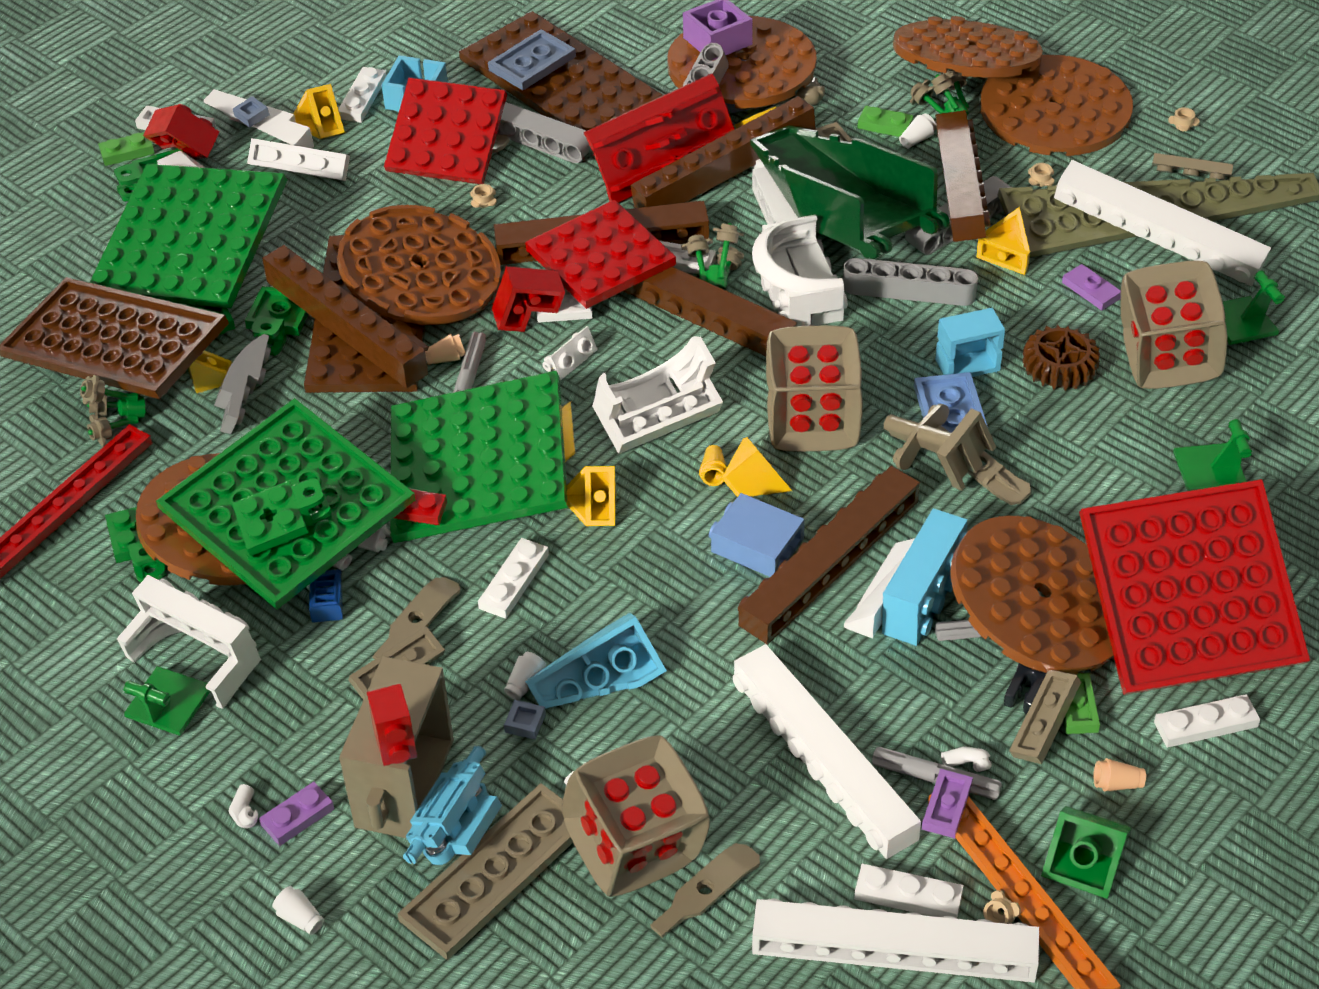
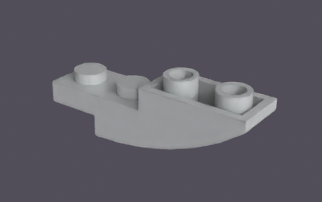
M263 334L248 344L235 358L224 378L214 404L216 407L225 409L220 428L221 432L231 434L236 424L241 425L245 414V409L241 408V404L246 403L248 395L253 393L256 384L262 385L266 369L262 368V364L267 363L271 348L266 347L269 335Z

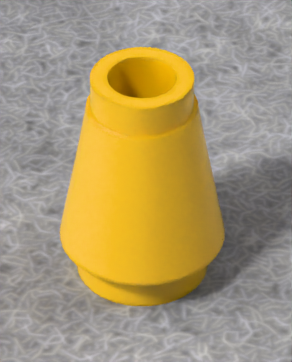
M711 445L705 450L699 469V476L705 484L718 486L724 482L721 478L727 469L722 449L717 445Z

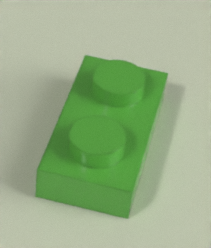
M865 106L858 119L857 128L900 137L913 121L914 115Z
M143 132L118 139H110L106 142L98 143L104 165L108 166L155 154L152 142L143 136Z
M1077 673L1076 675L1080 679L1081 684L1063 719L1066 734L1099 733L1100 722L1090 673Z

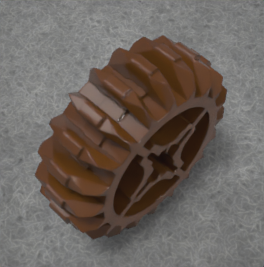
M1058 324L1053 329L1046 326L1043 331L1036 330L1034 335L1029 336L1023 349V367H1025L1027 375L1033 377V382L1041 381L1042 387L1050 385L1053 390L1056 387H1062L1064 391L1068 387L1076 390L1079 384L1086 386L1089 380H1093L1099 368L1100 352L1096 346V340L1090 339L1089 333L1081 334L1080 328L1072 330L1069 325L1066 328H1060Z

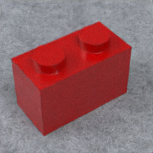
M401 683L366 692L374 734L383 766L394 763L399 764L409 759L417 758L411 717Z

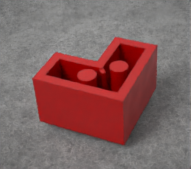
M178 104L156 109L143 136L163 149L176 147L193 159L199 160L208 158L220 131L212 127L213 124L209 120L198 118L192 114V110L189 107Z
M506 266L492 306L498 330L524 332L532 311L558 313L565 295L559 272L555 270Z

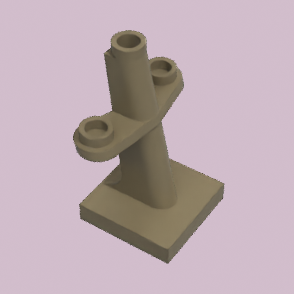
M944 404L932 405L928 414L920 423L893 414L886 417L884 429L891 436L906 441L903 447L898 448L893 456V462L898 469H908L920 448H925L937 453L952 486L961 491L965 488L962 479L968 471L977 473L983 465L979 457L984 450L994 451L996 448L981 412L972 408L953 432L937 428L946 422L949 415V408Z

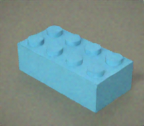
M934 508L932 509L883 592L882 634L915 646L918 645L923 635L927 636L933 623V616L935 613H941L945 603V595L947 592L951 593L953 591L950 573L951 561L958 544L967 533V519Z

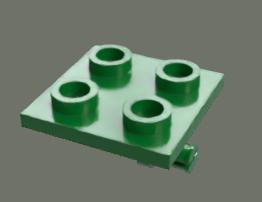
M1263 270L1258 271L1254 275L1256 276L1254 279L1261 286L1254 298L1246 296L1223 301L1227 342L1230 345L1279 334V329L1266 313L1271 299L1275 304H1280L1284 301L1283 298L1285 296L1278 289V283L1274 279H1270Z
M1234 419L1228 423L1232 435L1227 443L1174 448L1173 453L1187 491L1247 482L1241 468L1242 458L1251 456L1252 450L1248 443L1250 437L1247 431L1243 430L1240 420Z
M157 666L144 685L132 682L131 680L125 683L124 693L133 695L135 698L124 712V716L181 736L211 691L206 689L207 682Z

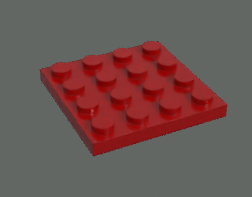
M408 77L384 163L385 170L387 172L484 184L507 98L506 91Z
M615 200L525 242L526 251L546 270L558 271L563 287L586 309L676 265V256Z

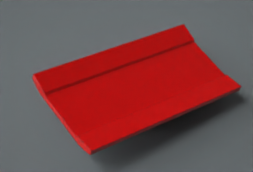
M712 73L584 132L590 148L593 150L607 188L609 202L615 200L619 203L632 197L631 184L733 131L734 127L719 84Z

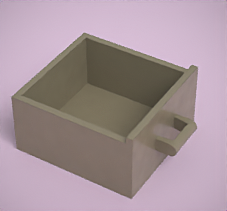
M382 656L368 691L401 683L411 717L417 758L409 759L399 764L394 763L383 766L374 734L366 693L339 759L354 827L406 838L407 833L412 827L410 820L441 774L454 737L443 668Z

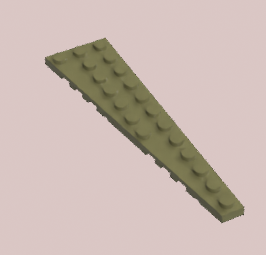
M1314 173L1279 174L1276 176L1259 175L1255 179H1241V176L1220 181H1216L1215 178H1205L1204 181L1190 182V179L1124 182L1210 221L1319 200V183ZM1057 185L1047 186V189L1033 190L1032 187L999 188L997 195L1006 216L1020 207L1030 250L1029 258L1137 237L1129 231L1055 199L1054 195Z

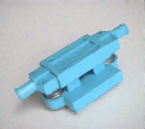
M474 746L467 759L453 763L447 773L442 772L410 820L412 827L406 835L410 846L403 854L405 861L415 864L422 852L431 864L435 865L446 864L455 854L472 855L502 807L498 797L489 796L485 784L480 783L485 775L483 768L479 764L486 755L484 748Z

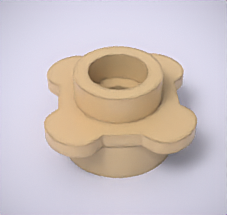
M1179 108L1175 111V115L1170 116L1168 122L1174 124L1180 131H1188L1190 127L1198 126L1200 121L1198 118H1195L1196 114L1190 108Z
M1037 163L1028 170V174L1031 176L1028 180L1029 184L1040 187L1052 186L1055 180L1052 178L1054 170L1049 164Z
M487 184L475 186L470 192V196L473 198L471 205L475 208H486L496 205L497 200L494 198L496 194L495 189Z
M994 891L991 894L992 900L983 909L985 919L994 923L1013 924L1014 918L1021 914L1020 905L1007 899L1003 891Z

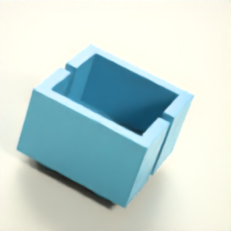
M400 55L397 57L382 83L385 109L399 112L408 77L422 79L420 58ZM424 59L425 80L448 83L446 63Z
M993 307L939 319L937 336L939 341L937 342L935 360L943 375L971 372L972 377L1000 371L1002 361L1001 349H1003L1005 328Z

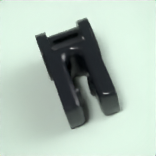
M1019 663L1005 693L1004 706L1014 707L1017 699L1021 698L1023 688L1026 686L1030 687L1029 692L1025 693L1023 712L1027 714L1047 673Z

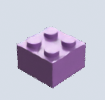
M714 0L683 12V38L700 52L707 44L718 43L723 48L725 55L752 45V18L729 0Z

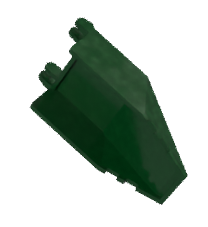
M790 125L750 139L752 148L796 216L799 218L816 215V232L860 250L866 258L875 259L881 255L880 253L887 254L891 252L892 243L888 238L919 225L923 232L931 235L937 233L939 228L944 230L950 226L948 214L937 209L938 171L933 166L863 139L853 138L852 142L840 140V135L831 134L827 138L818 136V131Z

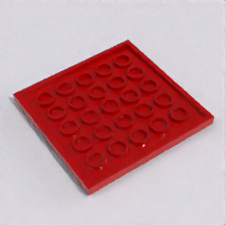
M1262 479L1082 508L1079 511L1123 695L1310 662Z

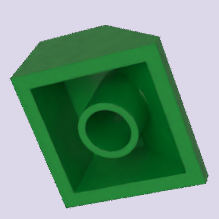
M1065 806L1059 813L1041 877L1108 899L1122 861L1131 827Z

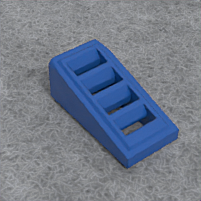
M341 569L327 570L310 584L309 612L312 623L343 620Z

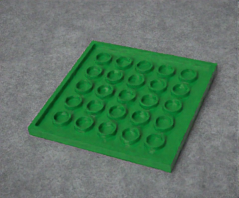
M146 164L89 283L177 304L232 308L288 179L284 173Z
M557 371L391 406V475L409 489L445 494L447 498V504L439 526L396 518L391 519L390 537L393 543L568 508L560 377Z
M294 398L156 500V503L164 514L278 610L416 499L413 491ZM308 479H318L322 491L329 502L332 511L331 515L322 521L307 526L309 533L250 556L232 503L288 480L293 486ZM315 490L307 491L305 496L314 494ZM319 504L313 507L312 511L320 510L322 505ZM270 514L265 519L270 522L275 514Z

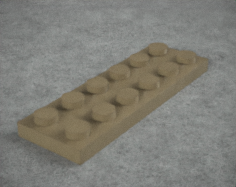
M540 783L483 835L472 855H461L398 912L399 922L448 961L573 843L562 812L563 799Z

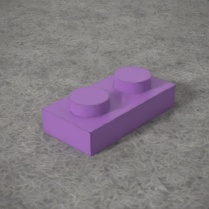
M940 769L922 822V830L955 839L972 787L973 777Z
M312 782L261 816L259 820L264 830L281 846L333 811L334 805L333 801L315 782Z

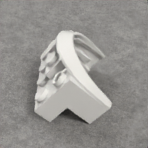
M816 215L762 225V233L756 239L752 251L755 270L761 275L763 291H768L774 310L778 309L779 315L797 322V326H811V314L843 309L844 283L842 278L810 279L797 276L793 271L786 252V248L817 243Z
M692 337L687 345L674 357L630 380L608 385L605 373L599 377L592 407L618 454L720 411L723 401L710 380L716 362L701 337ZM670 378L674 380L675 384L677 385L680 391L679 393L676 392L675 388L673 387L670 381Z
M147 575L132 593L141 611L117 638L125 656L135 663L157 642L178 632H184L228 656L227 661L206 685V689L210 690L215 698L216 706L223 709L261 660L256 649L257 644L249 633L248 624L229 612L223 613L219 607L210 604L206 600L201 599L199 601L195 595L188 591L183 593L175 589L165 579H160L159 581Z

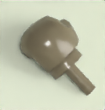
M814 77L806 88L801 87L798 89L797 96L811 106L816 105L824 97L825 87L820 86L818 79Z

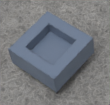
M253 96L232 108L234 116L249 128L270 115L268 107Z
M514 700L504 723L505 733L536 740L546 716L545 707Z

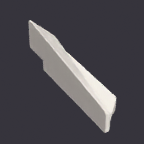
M215 89L204 99V103L222 111L229 119L244 124L234 116L232 108L247 99ZM266 106L270 115L252 126L290 145L311 149L314 147L310 127L296 123L294 114Z
M914 539L894 544L857 605V609L845 621L844 628L873 639L882 624L883 592Z

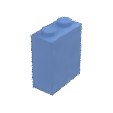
M740 493L734 502H730L727 505L720 521L714 522L710 529L711 552L771 577L784 560L790 559L804 540V519Z

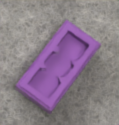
M1083 264L1063 275V284L1101 311L1121 299V290Z

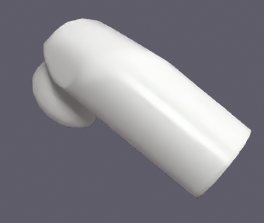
M963 746L941 753L943 765L949 767L973 761L974 770L980 772L990 769L992 765L989 760L990 754L985 749Z
M245 784L239 786L229 807V814L239 827L247 829L255 826L258 820L257 810L253 811L249 806L255 791L252 787Z

